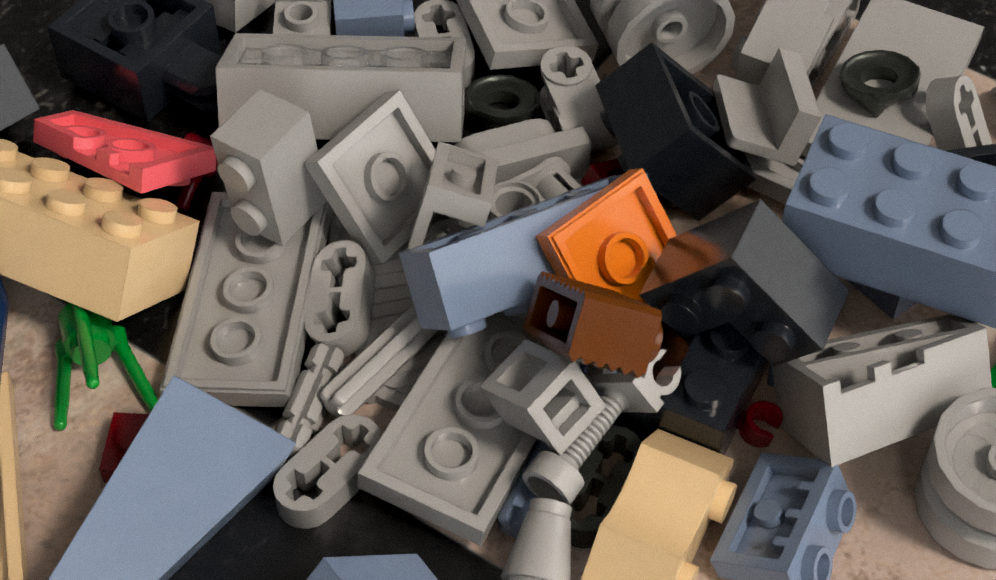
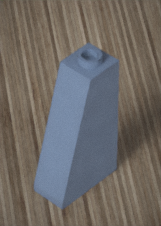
M173 375L48 580H168L275 478V475L286 462L296 442Z

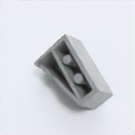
M766 0L756 15L749 36H742L734 49L730 67L737 70L736 79L759 86L780 47L801 55L813 90L858 14L861 0Z
M953 314L829 339L822 351L776 366L772 365L776 404L783 414L780 428L830 467L935 428L941 414L958 397L982 388H992L987 327Z

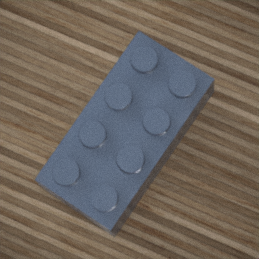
M825 114L785 204L782 218L783 223L835 276L996 329V166Z

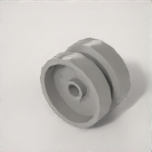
M590 0V9L619 66L652 42L693 75L704 69L721 54L733 35L735 14L729 0Z
M982 388L960 396L941 414L914 488L918 516L932 538L957 558L987 569H996V388Z

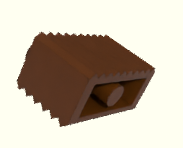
M543 271L537 278L523 326L527 337L572 362L577 360L584 365L591 364L597 368L604 367L611 372L616 370L624 375L630 374L636 378L646 373L648 364L657 357L663 340L661 310L611 289Z

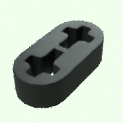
M612 425L578 470L585 484L570 505L572 507L570 516L571 546L582 549L592 548L598 528L614 505L632 468L642 441L636 433L626 427ZM613 452L622 454L624 461H617L608 477L602 475V459H609ZM591 495L598 498L596 515L590 514L584 522L574 519V511L580 512L584 509Z

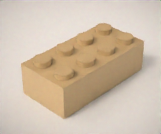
M0 139V275L116 322L186 290L200 221L177 213V206L171 202L157 198L141 199L123 192V186L118 182L105 178H86L70 172V166L63 161L44 157L33 158L18 152V146L15 143Z

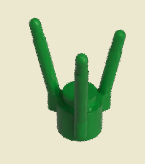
M72 303L65 305L58 314L61 339L54 344L57 359L54 428L57 431H63L67 426L72 363L75 362L82 366L86 386L89 389H95L100 383L98 365L104 363L110 357L112 351L117 353L142 401L151 413L158 401L157 395L128 344L125 328L113 325L111 319Z

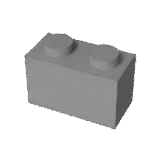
M259 89L210 136L218 162L217 170L224 182L230 202L231 216L234 222L249 235L258 236L260 234L284 246L327 201L304 165L318 151L309 111Z

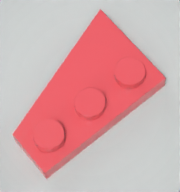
M75 110L34 119V143L141 194L165 186H186L190 184L191 178L216 171V155L213 146Z

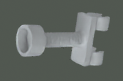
M660 349L654 361L648 364L646 373L639 378L630 374L624 375L620 372L610 374V371L604 367L597 368L591 364L589 365L588 374H585V376L606 407L561 456L549 451L538 453L522 475L524 483L538 498L554 499L571 505L585 484L583 477L578 471L620 413H657L664 404L660 399L661 395L672 393L678 387L681 379V366L664 367L658 374L656 381L653 378V366L656 361L662 358L667 350Z

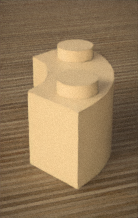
M657 429L641 442L622 490L610 512L598 528L581 580H696L699 566L692 564V561L711 520L723 523L736 493L737 484L727 481L734 459L663 430Z

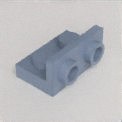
M761 452L710 558V562L718 577L731 580H830L833 557L843 534L848 533L852 529L857 510L855 496L849 491L839 465L830 467L821 459Z

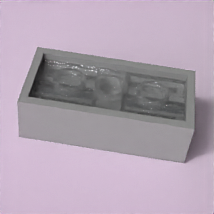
M235 33L216 66L219 127L254 93L262 89L309 111L315 139L331 140L385 92L400 90L431 142H461L466 103V38Z

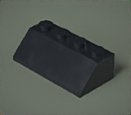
M661 320L663 340L660 349L667 351L654 364L653 378L656 381L658 374L664 367L681 366L679 385L672 393L661 395L660 399L664 404L657 413L621 412L612 425L628 428L636 433L642 442L654 431L660 429L725 455L737 431L740 419L744 411L747 410L769 361L758 353L752 344L730 322L683 339L674 329Z

